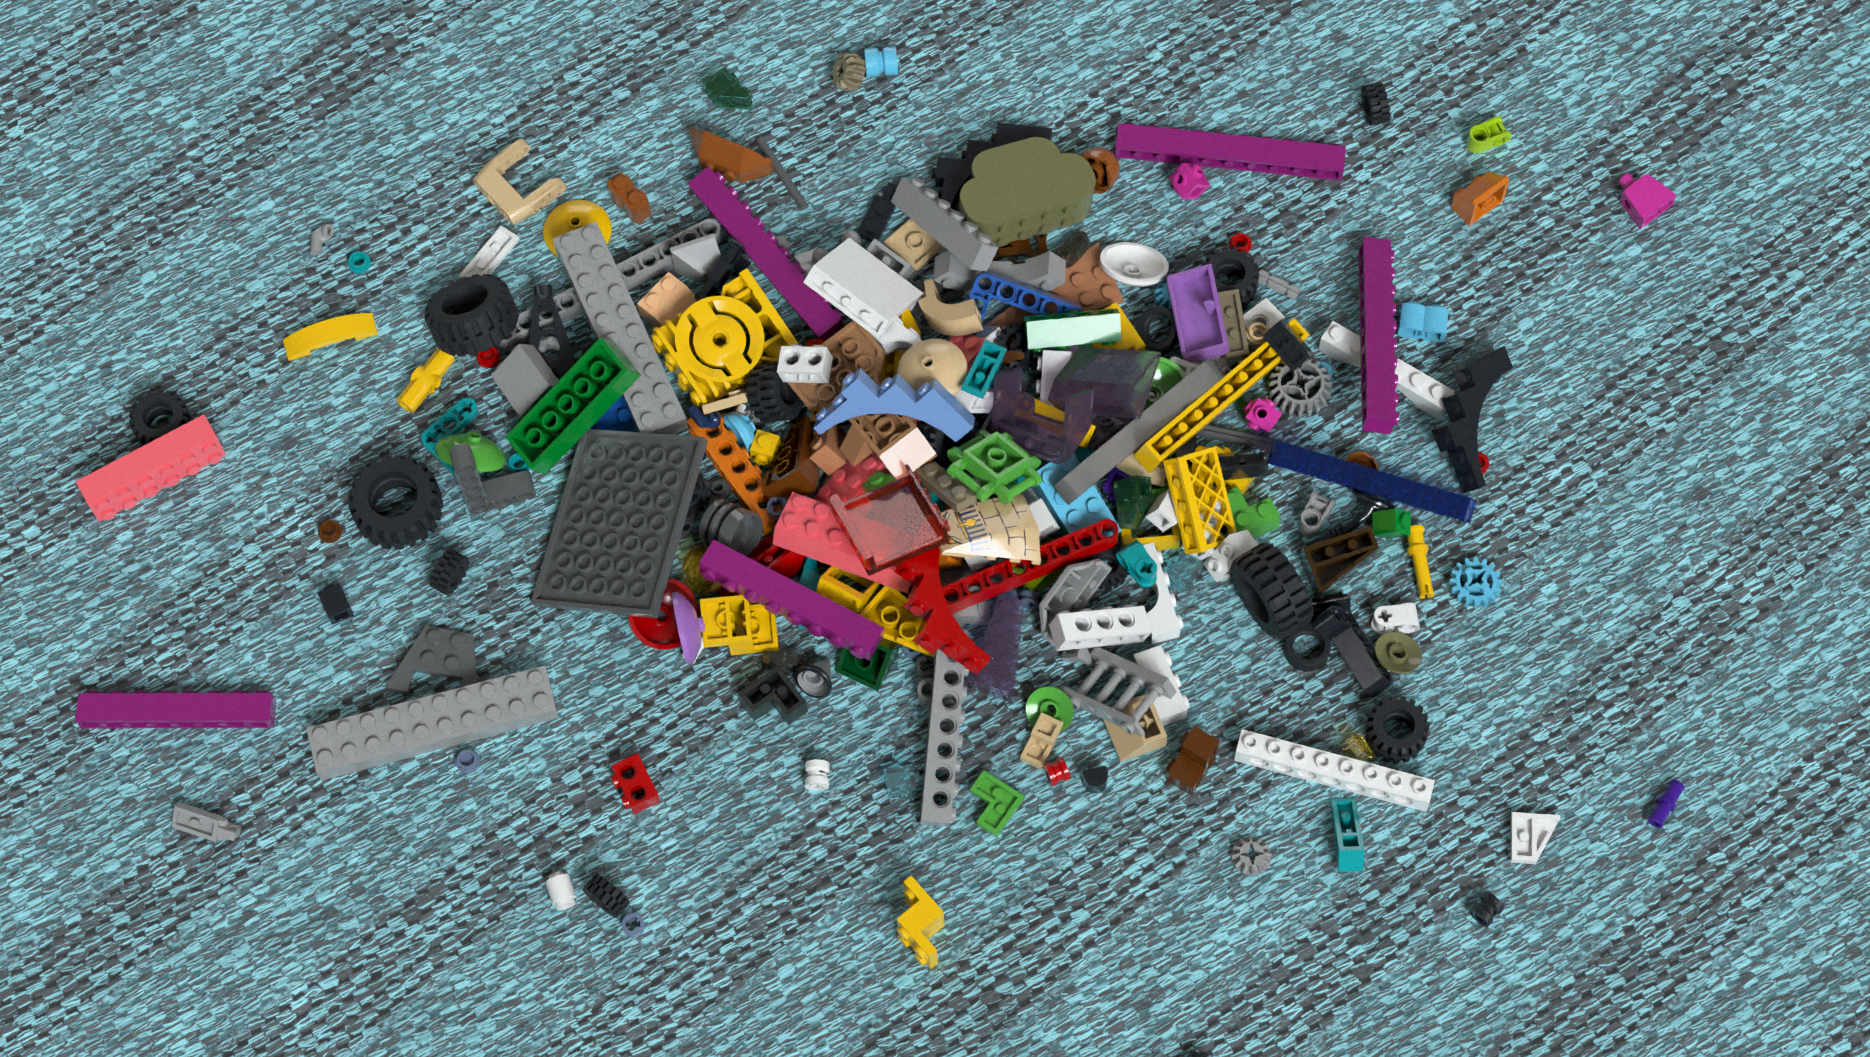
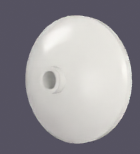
M1114 243L1104 248L1100 254L1099 262L1104 272L1115 281L1128 286L1145 287L1154 285L1167 276L1169 269L1168 261L1160 252L1139 243Z

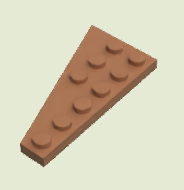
M1098 242L1066 265L1065 284L1052 291H1047L1077 302L1082 306L1083 311L1102 310L1115 302L1118 305L1124 302L1116 281L1109 277L1100 266L1099 260L1102 250ZM1034 295L1024 296L1023 300L1026 303H1033L1036 298ZM1053 301L1045 304V308L1051 312L1058 308L1057 304ZM1012 305L987 325L999 326L1001 329L1004 326L1009 327V323L1016 322L1018 324V322L1024 321V317L1037 316V314ZM1072 309V310H1069L1067 313H1070V312H1078V311Z

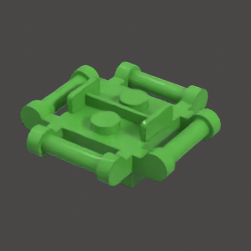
M981 430L976 433V437L959 447H953L947 451L949 460L953 462L949 466L947 474L952 478L960 480L976 494V498L981 502H985L991 494L995 493L998 495L1000 502L1006 505L1013 501V497L1031 486L1036 487L1042 482L1040 474L1035 471L1040 466L1041 460L1037 456L1030 455L1012 440V436L1007 432L1000 434L996 431L990 434L986 430ZM966 469L974 477L981 481L985 486L982 487L974 479L967 475L963 470ZM1023 475L1026 479L1017 484L1018 478Z

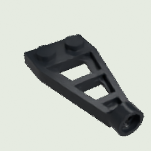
M552 284L533 286L535 298L528 345H534L539 352L542 336L546 334L556 336L560 345V352L555 355H540L554 375L560 378L575 364L574 351L552 295ZM548 294V297L546 299H541L539 297V295ZM550 311L552 313L555 323L553 329H540L539 315L541 312Z

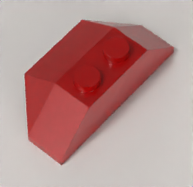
M774 534L765 537L758 543L748 558L790 579L801 570L806 556L773 545Z

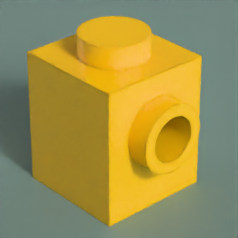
M757 429L750 448L751 460L762 466L774 467L771 462L775 456H778L781 450L779 446L781 443L780 436Z

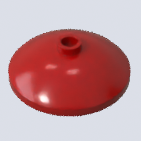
M668 579L659 610L664 614L663 620L628 616V623L633 634L648 647L658 650H669L681 646L672 593L679 592L693 605L697 617L700 616L699 605L693 592L678 580Z

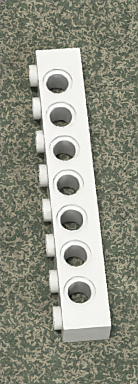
M1244 729L1241 730L1234 761L1425 812L1430 803L1435 780Z

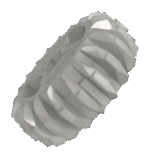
M1310 359L1301 368L1293 372L1284 361L1281 362V367L1276 366L1274 368L1275 373L1270 375L1271 382H1269L1268 388L1271 390L1270 397L1275 398L1274 403L1276 406L1281 405V412L1289 409V416H1292L1295 411L1298 412L1299 418L1302 417V412H1305L1310 417L1312 410L1318 413L1320 406L1325 407L1327 405L1326 400L1331 398L1329 391L1332 390L1333 385L1329 383L1331 382V376L1326 375V367L1320 368V361L1313 364L1312 359ZM1292 374L1293 379L1287 382L1286 385L1281 386L1283 380ZM1297 381L1299 385H1302V387L1304 386V393L1302 388H1299V386H1297ZM1319 387L1318 393L1308 399V393L1314 391V388Z

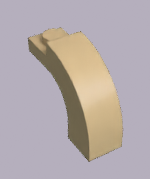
M934 280L924 281L925 291L922 294L923 298L919 299L918 303L927 323L933 330L948 336H964L983 330L981 314L974 299L957 304H944L941 302L940 293Z

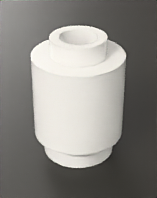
M562 871L549 875V879L545 883L552 905L556 906L557 910L573 907L576 904V894L569 874H563Z

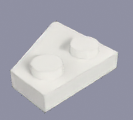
M1512 812L1510 863L1536 864L1560 820V815Z

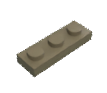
M1239 289L1218 292L1229 344L1226 360L1248 357L1250 354Z
M935 461L914 471L916 480L957 513L977 502L975 493L956 478L948 475L947 471Z

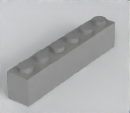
M902 177L891 202L968 268L987 272L999 248L991 241L992 238L978 231V226L974 223L966 221L964 219L965 216L953 210L949 202L940 199L936 191L924 186L925 182L917 177H912V179Z

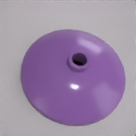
M674 592L672 593L681 646L686 663L692 664L701 647V632L705 631L703 616L697 617L693 605L682 594Z

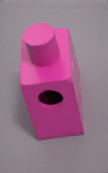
M1627 173L1618 182L1625 189L1621 195L1620 203L1640 230L1670 208L1676 198L1674 192L1649 174H1645L1636 181Z

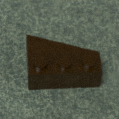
M1368 526L1303 547L1299 555L1315 597L1320 596L1372 557L1379 549L1372 527Z

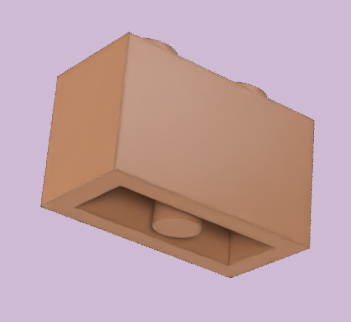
M837 424L821 435L814 430L813 441L810 445L809 458L829 476L844 465L847 460L840 450L847 433Z

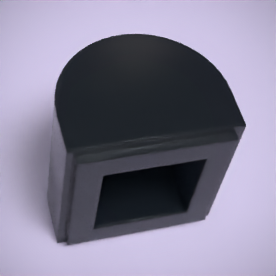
M1106 766L1082 772L1083 785L1088 792L1098 794L1106 789L1108 784V770Z

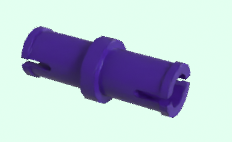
M1671 780L1663 796L1658 797L1656 801L1657 806L1648 818V822L1652 826L1661 828L1669 813L1675 810V803L1685 789L1681 782Z

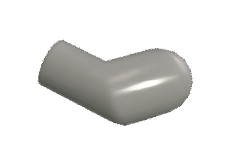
M324 224L312 233L310 254L321 255L322 244L329 240L334 233V227L331 224Z

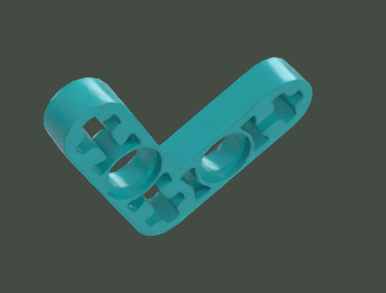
M463 398L421 435L424 448L455 478L453 466L437 457L435 446L442 438L459 433L476 418L479 412L478 406L471 398ZM463 407H471L472 411L470 413L464 412ZM448 420H454L456 426L448 430L443 427L444 423ZM438 428H440L444 436H442V434L438 432ZM428 437H436L437 442H429Z

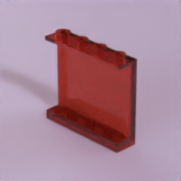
M908 464L905 465L907 476L843 503L838 494L828 497L833 516L868 576L949 543L947 532L950 531V527L946 518L941 519L938 505L936 502L932 503L930 501L931 496L927 487L922 488V482L918 473H913Z

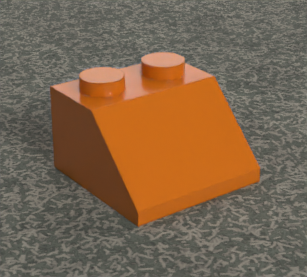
M1487 172L1483 176L1479 175L1471 181L1468 187L1465 189L1461 188L1455 192L1452 197L1451 208L1470 226L1504 201L1510 179L1507 176Z

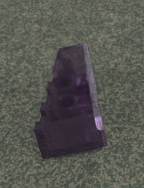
M1000 593L980 646L991 658L988 664L977 674L971 671L967 681L970 690L1011 704L1015 703L1024 615L1022 600Z

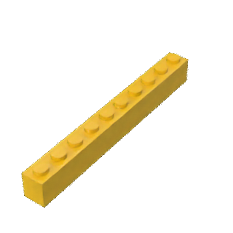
M1295 318L1289 322L1303 341L1310 336ZM1266 341L1148 440L1136 452L1134 457L1151 473L1283 360Z

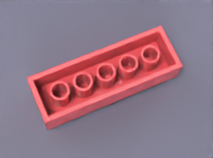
M203 414L75 482L88 506L100 522L112 519L117 512L123 509L133 508L138 501L155 496L159 490L167 486L172 487L176 485L180 479L188 475L192 476L199 473L201 468L209 464L218 463L222 457L226 456V453L206 416Z
M792 492L775 526L773 545L907 594L912 585L894 572L912 535Z

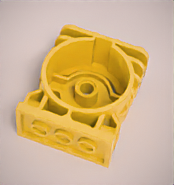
M747 268L739 273V277L723 286L721 296H711L695 302L683 314L680 312L676 315L675 319L665 321L662 327L652 329L651 335L656 353H662L666 359L664 361L666 368L670 373L674 372L678 377L676 381L683 392L687 391L689 393L691 405H697L701 411L703 410L702 405L719 401L723 397L727 398L729 397V392L746 386L747 379L750 378V372L754 370L755 366L779 362L781 346L799 345ZM751 303V307L753 308V310L746 304ZM732 317L742 321L749 332L750 347L747 356L752 361L750 365L743 356L746 347L745 332L741 325ZM692 323L696 325L693 335V348L697 357L710 367L725 368L730 376L727 377L721 369H713L701 364L694 357L689 345ZM763 328H766L772 336L766 342H764ZM717 338H722L726 343L722 346H717L713 341Z

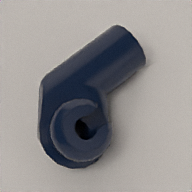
M693 405L687 410V413L700 428L714 429L720 425L721 415L718 412L704 415L697 405Z

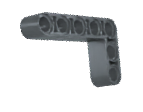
M461 444L449 450L455 476L471 514H478L481 510L486 512L501 508L504 504L508 506L525 501L526 498L531 500L536 496L530 472L520 471L483 481L470 445Z

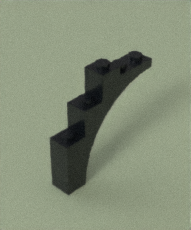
M998 123L997 131H992L991 142L968 140L967 148L962 149L961 159L938 157L937 165L932 166L931 179H935V187H939L938 197L949 202L954 210L960 198L963 185L970 180L973 160L979 153L1031 137H1042L1052 141V128Z
M1505 346L1490 350L1452 368L1460 391L1442 399L1450 421L1431 430L1439 451L1447 450L1463 493L1486 486L1478 455L1477 430L1480 412L1492 385L1504 373L1513 368Z

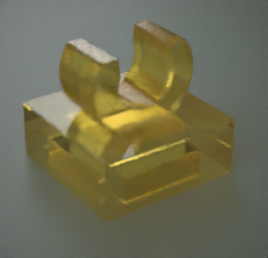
M1362 735L1350 736L1345 740L1349 746H1345L1341 750L1342 754L1352 751L1354 753L1353 759L1368 761L1375 756Z

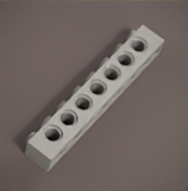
M963 630L968 636V630ZM939 649L935 652L919 824L949 827L951 821H955L956 806H952L953 797L958 795L959 782L954 781L955 772H960L961 758L957 757V748H962L963 734L959 733V726L964 724L965 709H961L962 700H966L967 685H963L964 676H968L969 670L956 660H950ZM946 674H953L957 682L955 684H948L944 676ZM951 698L955 706L950 709L944 707L942 699ZM949 722L952 725V731L949 733L943 732L940 729V723ZM938 747H948L950 755L942 757L938 753ZM937 770H944L948 774V779L946 781H939L935 776V772ZM936 794L943 795L946 799V804L942 806L936 805L933 801V796Z

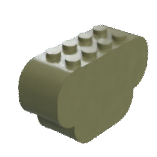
M1031 137L982 151L974 158L970 180L963 185L960 192L958 212L965 216L964 219L977 225L978 231L992 238L991 241L996 246H1005L1012 241L1026 240L1033 235L1047 234L1054 229L1068 228L1075 223L1083 221L1091 210L1096 178L1090 164L1082 156L1074 153L1061 154L1058 147L1052 141L1042 137Z

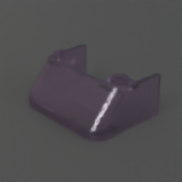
M1016 367L995 374L991 434L996 431L1000 434L1007 432L1012 436V440L1030 455L1037 456L1039 459L1055 464L1069 461L1091 428L1093 390L1087 389L1066 397L1064 422L1035 413L1034 398L1028 392L1021 390L1022 367Z

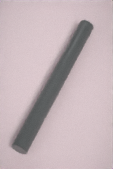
M763 137L758 138L756 144L765 157L772 159L774 171L800 210L807 209L809 205Z

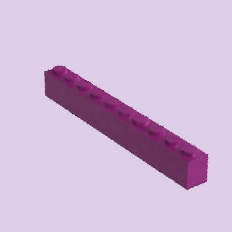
M1118 123L1115 148L1116 158L1173 164L1190 163L1202 167L1342 181L1346 146H1340L1335 143L1328 145L1318 144L1314 141L1298 142L1292 139L1278 140L1266 136L1259 138L1249 137L1245 134L1229 135L1224 132L1210 133L1203 132L1202 130H1181L1177 127L1141 126L1134 123Z
M708 166L687 183L700 201L729 235L745 246L747 256L818 339L826 341L844 328L845 325L842 321L845 318L837 308L832 310L829 306L831 304L829 301L803 283L806 278L802 275L805 272L797 262L792 263L789 260L792 256L785 247L779 248L776 245L778 240L772 232L768 231L766 233L762 229L765 225L756 215L753 218L749 214L752 210L744 200L740 203L737 200L739 195L731 185L727 188L724 185L726 180L718 170L714 173Z
M1364 236L1358 251L1362 431L1390 434L1393 426H1397L1399 421V411H1396L1399 394L1395 392L1398 384V374H1395L1398 357L1394 356L1397 347V338H1394L1397 321L1393 320L1396 311V303L1393 302L1396 286L1392 285L1395 276V267H1392L1395 251L1391 250V240Z

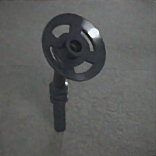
M1352 489L1351 493L1364 504L1362 507L1364 511L1345 526L1340 525L1339 529L1335 527L1334 531L1332 529L1329 530L1328 534L1305 544V546L1307 547L1352 532L1371 518L1372 512L1395 509L1396 506L1370 494Z

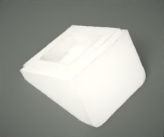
M987 325L975 336L995 343L999 341L996 334L1000 333L1001 329L999 326Z

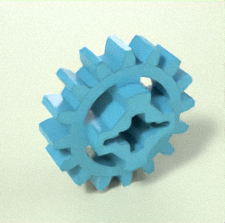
M1474 557L1473 562L1465 558L1463 565L1458 562L1455 567L1456 570L1451 572L1450 576L1452 578L1449 581V586H1453L1450 593L1451 595L1458 594L1456 601L1464 600V607L1466 608L1470 603L1473 604L1474 609H1477L1478 604L1486 608L1488 601L1494 603L1496 600L1495 596L1500 595L1501 589L1499 587L1502 586L1503 580L1498 578L1501 572L1493 571L1495 564L1486 565L1487 559H1484L1481 563L1478 562L1477 557ZM1460 577L1462 578V581L1465 583L1463 588L1460 584ZM1488 578L1491 581V589L1489 588L1490 584L1487 583Z

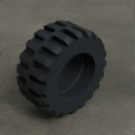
M474 274L471 277L465 276L456 282L448 283V286L442 287L436 295L430 298L424 314V319L436 346L449 355H457L459 357H465L468 354L471 356L477 355L478 352H486L489 348L498 346L503 339L506 340L510 336V332L514 331L519 318L518 309L507 284L500 278L489 274H483L482 276Z
M395 455L392 459L389 456L381 457L382 461L376 463L373 460L370 462V467L367 469L362 468L358 472L360 477L353 479L351 483L353 489H350L348 494L350 500L348 503L349 510L360 533L364 538H368L370 543L376 546L380 543L384 549H391V546H395L396 550L404 549L403 545L407 544L411 548L417 545V540H426L429 537L427 533L429 531L434 532L437 528L436 521H440L442 517V494L433 473L428 471L427 466L422 462L417 463L416 459L412 457H407L405 460L403 455ZM404 487L417 493L415 504L403 515L384 517L375 512V505L378 499L390 489Z
M1261 543L1233 560L1230 571L1235 589L1238 591L1239 597L1247 611L1250 612L1260 628L1266 631L1267 635L1275 639H1283L1311 621L1314 615L1312 600L1308 595L1309 592L1304 586L1302 578L1296 572L1295 567L1277 547L1270 543Z

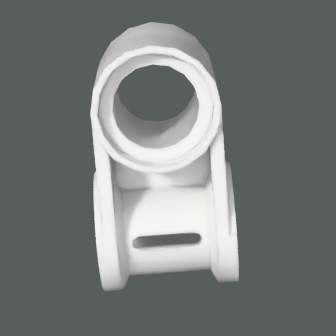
M1402 603L1378 607L1371 621L1372 630L1379 635L1389 632L1405 634L1419 630L1420 625L1416 605L1414 603Z

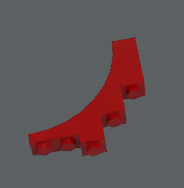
M925 520L915 530L894 570L905 581L914 585L903 605L914 615L923 619L913 641L931 654H934L938 649L941 650L945 655L956 660L967 670L977 674L988 664L991 656L979 648L966 635L949 609L940 583V550L928 526V522Z

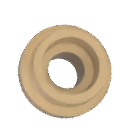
M1260 322L1251 324L1246 331L1247 340L1253 345H1263L1266 339L1263 336L1256 337L1254 333L1264 335L1269 330L1268 327Z

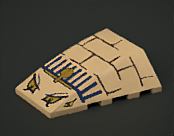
M1023 493L1013 497V501L1006 505L1001 503L999 498L996 497L987 499L985 502L977 501L958 513L950 509L927 517L928 526L941 555L974 558V555H981L986 560H995L996 557L1009 558V562L1020 563V560H1031V564L1040 565L1039 528Z

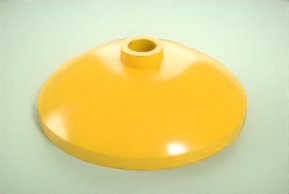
M571 200L560 204L551 211L544 223L543 236L548 249L555 256L559 257L553 238L593 222H597L608 245L612 234V226L608 214L602 207L587 200ZM574 222H579L578 225H572Z

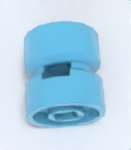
M896 46L883 47L882 51H879L877 47L864 48L867 78L879 77L881 72L888 76L898 75Z

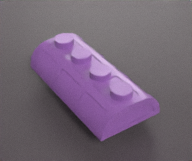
M1212 264L1166 276L1183 359L1197 363L1206 361L1208 358L1214 359L1226 354L1229 351V344Z

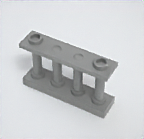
M1095 647L1090 653L1095 660V668L1077 691H1073L1065 686L1062 691L1069 696L1074 709L1078 710L1081 708L1120 726L1128 734L1135 733L1143 737L1145 732L1139 724V720L1157 697L1163 695L1172 699L1177 691L1168 677L1102 648ZM1109 671L1113 673V676L1094 700L1085 696L1103 672ZM1127 679L1131 681V684L1112 708L1103 704L1121 680ZM1145 687L1150 690L1131 716L1122 713V710L1139 688Z

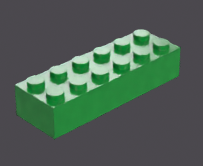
M600 337L505 438L531 470L547 474L641 374L614 342Z

